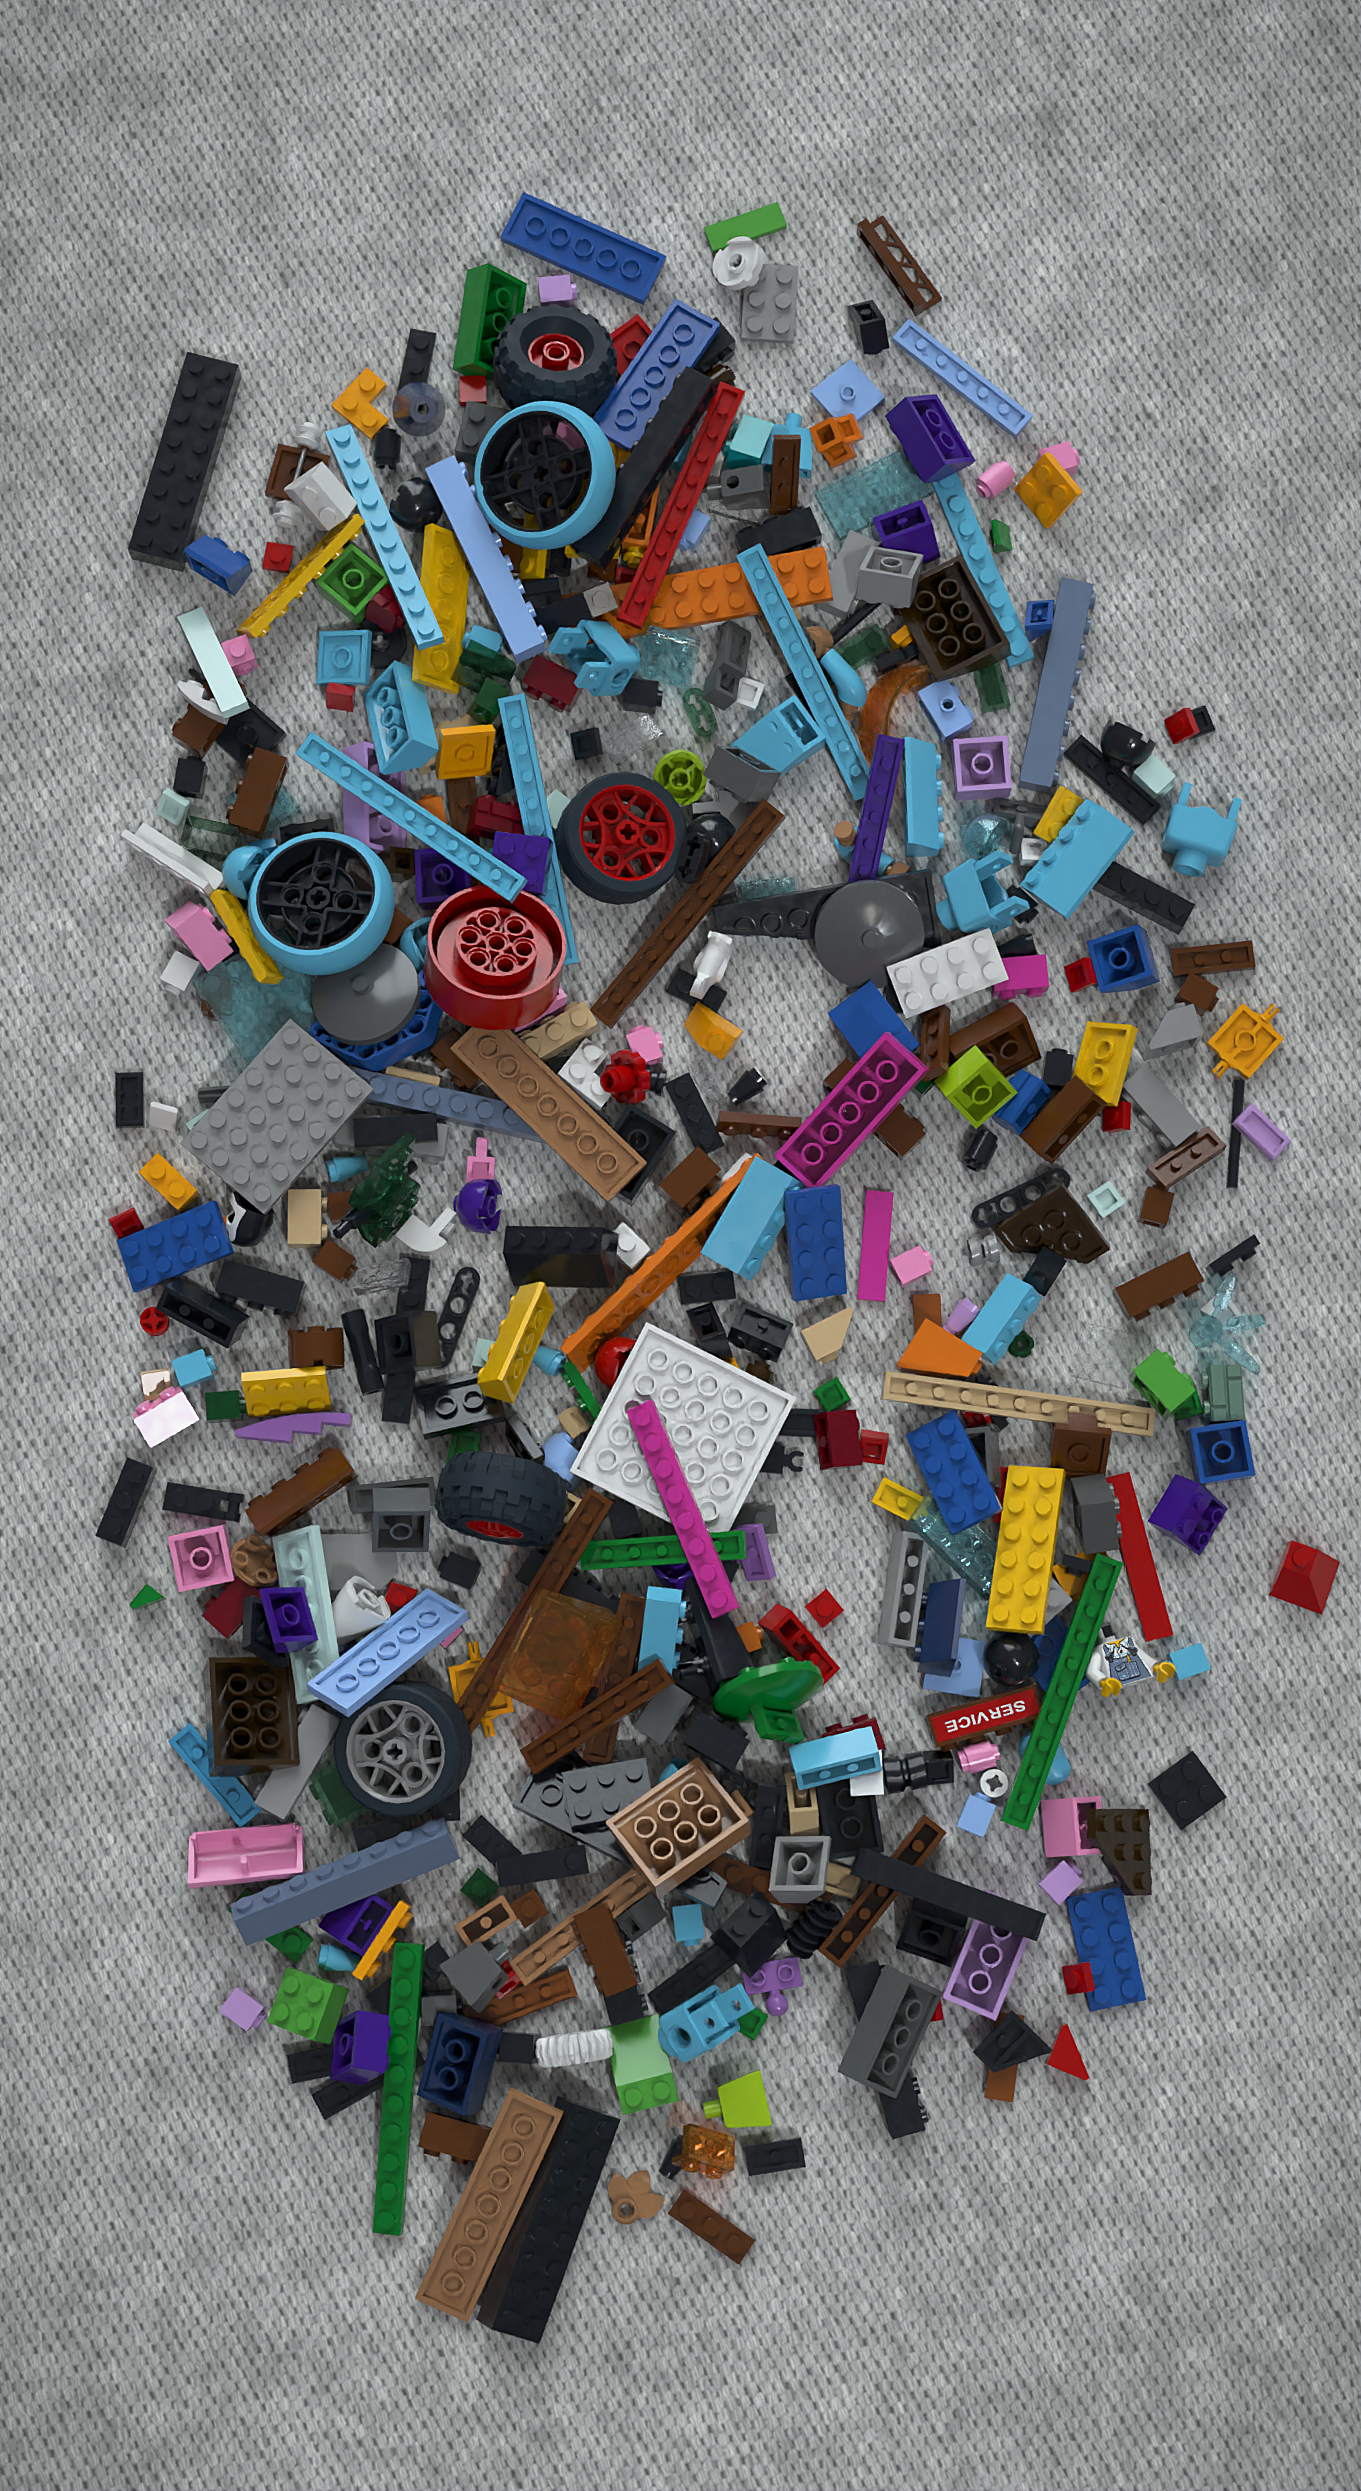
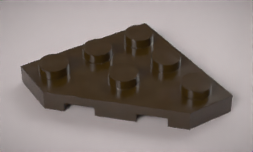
M1063 1182L994 1227L995 1233L1008 1250L1013 1253L1039 1254L1044 1246L1064 1259L1089 1264L1110 1250V1244Z
M1086 1809L1087 1839L1092 1846L1099 1848L1103 1855L1101 1860L1110 1874L1116 1875L1120 1880V1889L1124 1895H1152L1149 1809Z

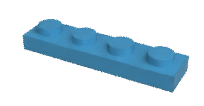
M192 1723L186 1725L168 1741L240 1828L244 1827L262 1811L255 1807L254 1797L237 1777H209L207 1741Z

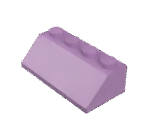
M363 741L342 749L343 754L405 795V771L387 775L381 774L374 744ZM343 788L344 835L361 841L376 854L389 846L407 848L406 830Z

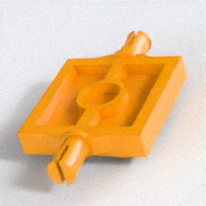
M1242 1003L1206 1043V1046L1215 1052L1221 1060L1210 1071L1214 1076L1221 1068L1215 1078L1220 1079L1227 1069L1230 1068L1236 1070L1248 1080L1284 1040L1270 1023L1276 1014L1280 1012L1279 1008L1276 1007L1269 1014L1276 1005L1271 1003L1261 1015L1253 1012Z
M478 1641L473 1642L475 1653L473 1652L472 1642L466 1643L470 1660L460 1665L448 1667L456 1704L484 1660L480 1655ZM508 1678L481 1720L484 1738L489 1737L488 1726L491 1737L496 1736L493 1719L499 1715L514 1712Z

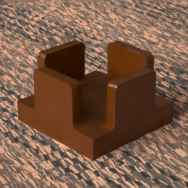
M1070 1412L1068 1414V1424L1055 1423L1052 1425L1048 1468L1064 1469L1066 1472L1065 1478H1077L1103 1473L1105 1476L1112 1435L1111 1428L1098 1427L1096 1415Z

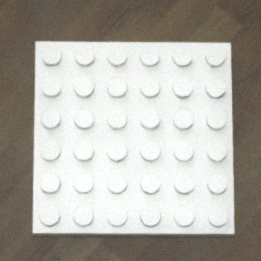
M646 1322L575 1459L570 1473L673 1525L626 1412L646 1401L654 1400L709 1533L729 1531L796 1397Z

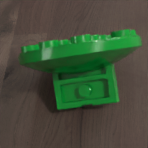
M787 1657L778 1663L757 1669L755 1667L744 1668L739 1671L738 1677L720 1683L718 1686L719 1690L712 1699V1707L714 1713L722 1717L723 1721L734 1723L755 1722V1729L761 1739L781 1740L786 1743L798 1744L805 1738L796 1709L812 1699L821 1690L824 1680L820 1669L813 1665L812 1661L801 1662L795 1661L793 1657Z

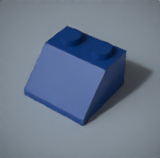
M204 535L187 546L184 553L190 569L233 596L238 593L253 571L249 562L250 559L240 551L234 553L227 548L228 545L217 537L212 539Z
M1136 924L1087 941L1100 993L1132 991L1160 982L1147 931L1140 925Z

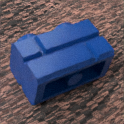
M1022 1069L1009 1080L1018 1093L991 1116L1001 1127L1018 1136L1021 1135L1052 1094V1091L1042 1079Z

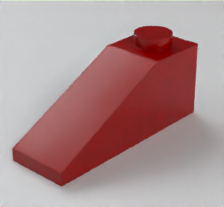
M776 1604L758 1622L764 1632L788 1657H793L795 1661H812L813 1665H816L822 1673L823 1686L840 1669L792 1610Z

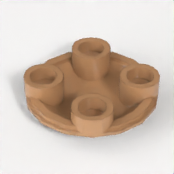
M252 1534L234 1544L230 1552L231 1565L242 1581L260 1588L271 1586L278 1581L275 1552L259 1536Z

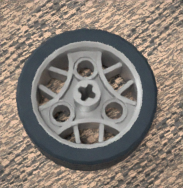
M403 1680L391 1682L349 1717L346 1715L342 1716L335 1733L334 1758L341 1781L355 1800L367 1809L381 1815L405 1817L430 1809L445 1801L457 1791L465 1779L471 1764L473 1743L470 1727L465 1715L449 1695L425 1682ZM395 1704L403 1705L402 1711ZM382 1708L386 1710L394 1721L387 1729L384 1728L377 1713ZM413 1716L420 1721L421 1726L419 1730L413 1728L411 1724ZM369 1725L373 1731H368ZM431 1740L440 1741L441 1755L432 1756ZM373 1742L380 1746V1755H376L372 1751ZM436 1762H441L439 1769L435 1764ZM414 1766L422 1770V1779L415 1777L413 1773ZM384 1770L396 1777L392 1786L381 1780ZM403 1785L406 1791H401L399 1789Z

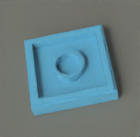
M319 631L316 685L328 686L329 682L349 686L369 685L372 631Z

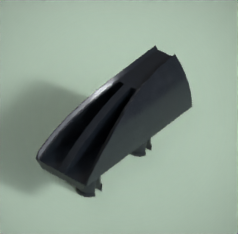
M689 1577L684 1582V1590L681 1595L682 1601H686L685 1617L679 1618L678 1624L684 1622L690 1624L699 1657L683 1661L679 1660L676 1662V1668L681 1670L680 1679L704 1673L711 1695L714 1697L719 1690L718 1686L720 1683L732 1680L739 1676L740 1670L754 1666L744 1642L729 1616L725 1614L713 1619L696 1579Z

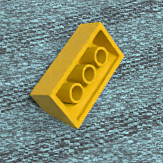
M536 1282L520 1286L517 1294L512 1296L509 1303V1313L506 1319L501 1321L498 1329V1338L495 1343L491 1344L485 1367L480 1369L477 1376V1383L483 1395L514 1404L555 1310L554 1302L545 1283Z

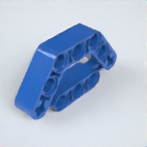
M422 969L419 973L421 996L415 1014L402 1030L389 1039L372 1045H349L333 1037L331 1039V1036L323 1029L318 1020L312 1024L310 1035L338 1059L362 1070L378 1072L429 1047L435 1040L443 1010L429 994Z

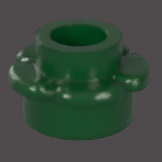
M1021 1331L1009 1345L1008 1351L1014 1357L1026 1358L1031 1354V1349L1034 1348V1340L1026 1332ZM1019 1342L1023 1343L1022 1347L1018 1346Z

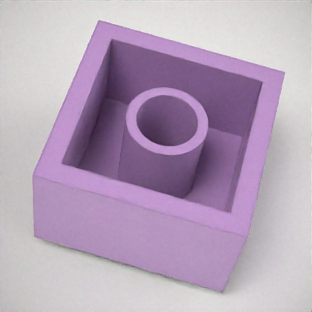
M1007 736L953 739L951 759L955 801L1009 797L1012 790Z

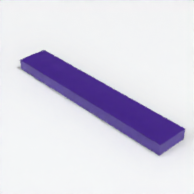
M877 734L846 882L877 877L905 739Z

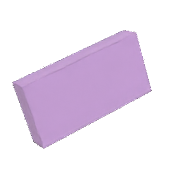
M1253 1103L1249 1104L1232 1123L1270 1161H1274L1291 1142Z

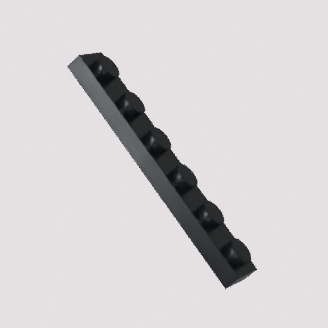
M403 1257L395 1314L410 1310H425L431 1260ZM416 1372L387 1375L382 1422L410 1425Z

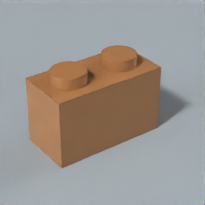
M504 1894L454 1926L467 1947L478 1941L483 1943L518 1920Z

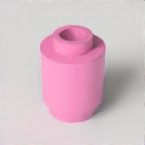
M1003 460L999 463L995 462L976 479V491L982 498L994 500L1012 484V479L1016 476L1014 470Z
M989 1739L963 1746V1750L956 1752L962 1773L970 1772V1774L997 1767L996 1761L1000 1760L996 1743L991 1744Z

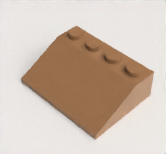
M699 1757L692 1760L605 1822L640 1877L657 1899L667 1894L751 1834L748 1818Z

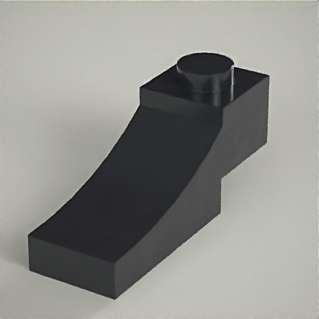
M438 1941L424 1951L422 1989L444 1973L439 1965L450 1959ZM392 1976L365 1997L378 2014L389 2015Z

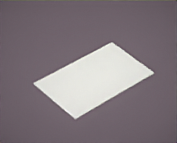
M878 1750L882 1767V1751ZM883 1770L851 1777V1796L884 1794Z

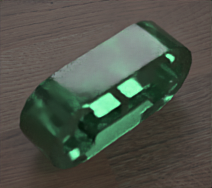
M690 688L683 695V707L696 735L702 738H709L717 730L715 714L710 703L702 699L703 690L700 688ZM691 695H695L696 698L701 697L699 701L701 710L697 711L693 703L688 704ZM703 715L706 722H712L709 726L710 730L705 731L704 728L698 727L701 725L699 716Z

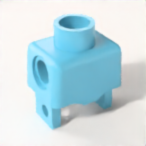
M581 620L576 628L559 627L547 648L551 654H563V658L577 675L574 684L577 688H587L592 696L620 695L640 665V652L637 646L633 643L625 642L610 622ZM592 638L594 642L586 645L589 639Z
M1184 782L1177 803L1173 804L1169 812L1161 846L1165 852L1175 855L1172 868L1175 871L1191 877H1202L1207 865L1219 867L1226 858L1239 826L1235 821L1242 799L1233 798L1227 817L1224 818L1212 808L1205 806L1197 808L1187 807L1186 803L1192 784Z
M997 850L979 861L970 858L943 876L942 883L947 898L938 902L936 909L941 923L947 930L953 932L960 929L965 933L973 934L989 927L991 933L994 934L1011 926V918L1030 909L1028 901L1016 896L1009 898L1006 888H1003L997 881L995 873L1013 863L1011 855Z
M741 1983L723 1993L718 1986L712 1985L660 2017L658 2022L660 2026L658 2029V2040L667 2054L673 2057L677 2056L680 2062H689L738 2032L740 2025L737 2018L752 2011L755 2007ZM735 2001L740 2003L741 2009L737 2008ZM709 2018L714 2021V2026L709 2023Z

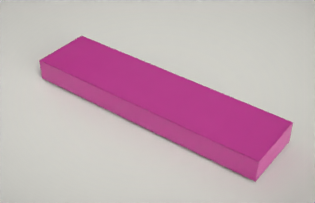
M866 1190L857 1300L885 1302L894 1192Z

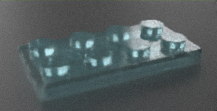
M903 449L815 492V498L839 541L846 539L850 530L858 533L871 526L873 517L923 500L934 494V488L931 483H923L917 476L915 467L909 457L904 454Z
M929 1490L906 1523L987 1601L990 1599L997 1543L977 1524L953 1536L947 1527L931 1490Z

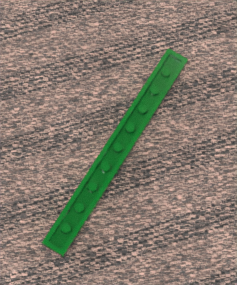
M1099 1553L1094 1554L1090 1572L1087 1574L1002 1812L1000 1821L1025 1831H1028L1122 1569L1123 1563Z
M394 1942L389 2006L391 2037L387 2042L389 2065L384 2073L372 2233L401 2236L404 2230L425 1944Z

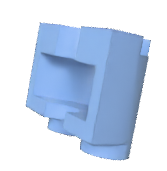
M562 1430L559 1434L555 1432L542 1446L545 1452L543 1465L551 1468L553 1472H557L563 1478L565 1488L572 1494L584 1479L570 1473V1469L579 1452L572 1446L575 1441Z

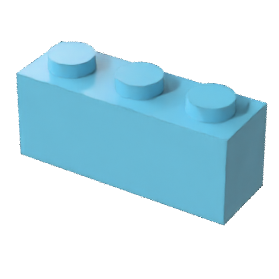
M1007 1273L961 1340L982 1352V1359L996 1365L999 1359L1006 1354L1015 1336L1022 1331L1023 1325L1031 1313L1038 1308L1042 1297L1033 1286Z
M648 1586L638 1671L658 1658L663 1660L671 1676L672 1669H677L676 1662L679 1661L680 1652L675 1651V1644H681L683 1627L678 1626V1619L685 1617L686 1601H681L682 1590Z
M871 1726L788 1747L799 1790L882 1770L879 1751Z

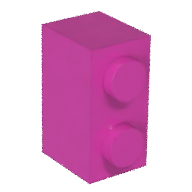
M1046 954L1001 958L1009 979L992 985L993 997L999 996L1000 1000H1012L1018 994H1027L1028 998H1037L1043 996V992H1047L1049 978Z

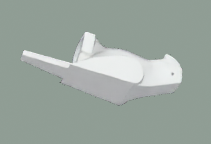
M709 932L707 936L708 944L697 956L693 965V972L697 977L690 990L691 996L702 999L710 986L722 981L734 948L732 935Z

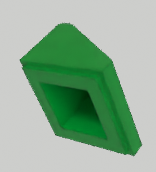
M993 519L989 527L993 552L1012 551L1008 525Z
M147 1584L130 1603V1607L137 1611L166 1600V1598Z

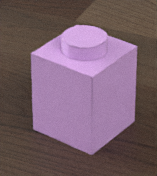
M570 274L538 278L541 307H548V304H555L565 308L573 307V300H577L576 283L571 284Z
M1061 1860L1037 1885L1056 1905H1060L1083 1882L1079 1877L1082 1872L1072 1861L1066 1863L1064 1860Z
M239 1986L233 1990L219 2010L246 2031H249L252 2026L257 2029L266 2017V2014L263 2013L266 2006Z

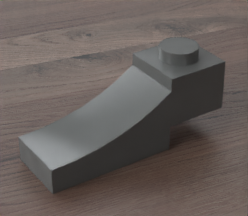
M731 621L723 627L715 661L709 675L705 678L702 697L703 700L723 711L737 701L739 680L746 675L752 634Z

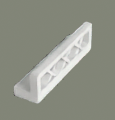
M143 822L135 834L127 829L122 832V838L132 849L210 899L209 896L215 890H222L225 886L223 875L220 871Z

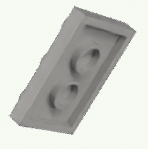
M763 264L758 282L754 286H746L744 288L741 341L794 343L798 266Z

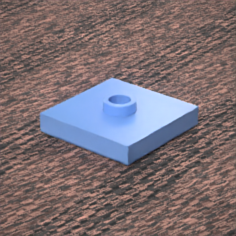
M852 359L810 391L813 398L830 417L837 418L853 413L857 422L885 401L884 395Z
M959 1637L957 1660L951 1677L925 1674L922 1689L979 1698L983 1672L982 1653L987 1642Z

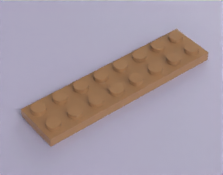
M471 1027L450 1048V1051L607 1203L647 1165V1162L510 1029L485 1030Z
M510 2087L415 2299L468 2323L563 2115L562 2110Z

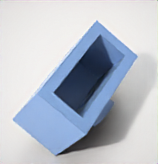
M948 680L938 683L936 681L918 691L916 701L943 744L970 730L973 724L972 719H974L968 705L963 706L958 698L960 697L958 688L953 682L949 683Z

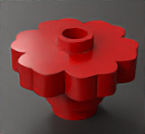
M628 1049L612 1054L610 1057L611 1064L606 1066V1070L600 1076L602 1089L605 1092L611 1093L612 1097L619 1104L626 1103L628 1105L631 1103L632 1105H637L646 1099L645 1091L650 1089V1073L645 1069V1059L637 1051L630 1052Z

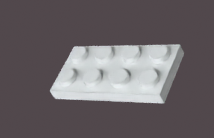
M989 927L886 967L905 1018L912 1017L1009 979Z

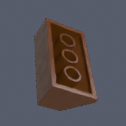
M331 1446L324 1449L317 1455L319 1458L311 1465L308 1462L301 1465L294 1471L296 1474L288 1481L285 1478L278 1481L271 1487V1493L264 1498L262 1495H259L248 1503L249 1508L245 1512L261 1537L265 1540L269 1539L358 1477L338 1446L334 1449Z

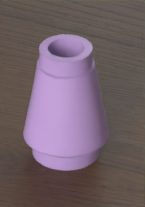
M965 1297L962 1302L958 1301L942 1328L957 1336L972 1324L981 1310Z

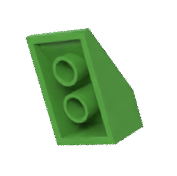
M658 2014L603 2028L610 2031V2038H612L613 2055L609 2058L623 2115L679 2101L669 2056L658 2040V2029L660 2027Z

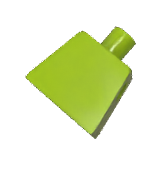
M760 2069L717 2086L719 2099L702 2102L706 2119L723 2116L726 2128L772 2125Z

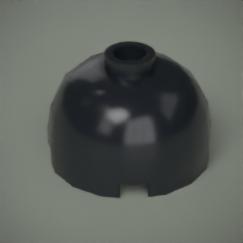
M415 477L407 480L398 488L397 492L399 495L396 501L391 500L389 507L390 516L397 525L408 532L422 533L425 531V525H436L443 512V506L428 480Z
M1108 720L1100 738L1102 753L1109 758L1107 764L1118 770H1122L1123 767H1139L1151 755L1156 744L1150 738L1146 743L1141 740L1142 733L1119 722H1115L1113 725L1111 720Z
M718 813L702 814L695 818L687 827L688 834L691 832L702 833L710 839V852L704 868L709 866L736 833L732 823ZM694 841L693 846L696 847V849L700 848L701 844H699L697 841Z
M997 1631L984 1646L982 1653L983 1667L987 1675L1000 1685L1008 1687L1021 1685L1029 1680L1039 1669L1037 1662L1040 1658L1039 1651L1035 1643L1024 1633L1016 1634L1014 1632Z

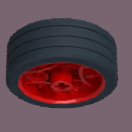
M616 772L595 778L574 796L563 810L559 819L555 842L557 856L562 869L575 887L585 895L600 902L622 905L633 904L650 897L674 876L683 840L688 833L682 810L668 790L644 775ZM632 804L645 812L642 819L628 810ZM604 809L609 810L613 814V820H608L604 817ZM586 815L589 818L590 822H584V818ZM594 830L595 843L584 842L583 831ZM643 835H649L653 840V845L646 844L643 840ZM603 856L612 858L614 866H607L603 861ZM651 858L658 859L655 867ZM640 859L646 874L639 877L629 862ZM622 872L625 877H620V873Z

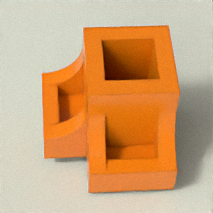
M850 413L837 418L832 416L809 428L818 452L826 457L831 468L838 467L858 457L853 444L863 440L864 437L855 414Z

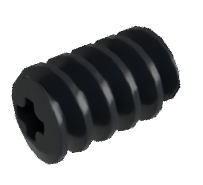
M819 1896L813 1899L811 1904H807L804 1907L805 1912L799 1913L798 1920H794L791 1927L785 1931L788 1939L786 1942L788 1949L793 1955L801 1959H809L813 1952L819 1948V1945L824 1942L826 1936L832 1932V1929L843 1918L837 1906Z

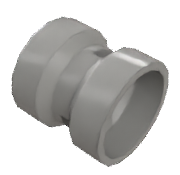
M994 1234L987 1235L981 1240L976 1238L967 1240L968 1251L971 1250L972 1259H970L972 1267L979 1266L984 1261H990L991 1263L1000 1261L999 1247Z

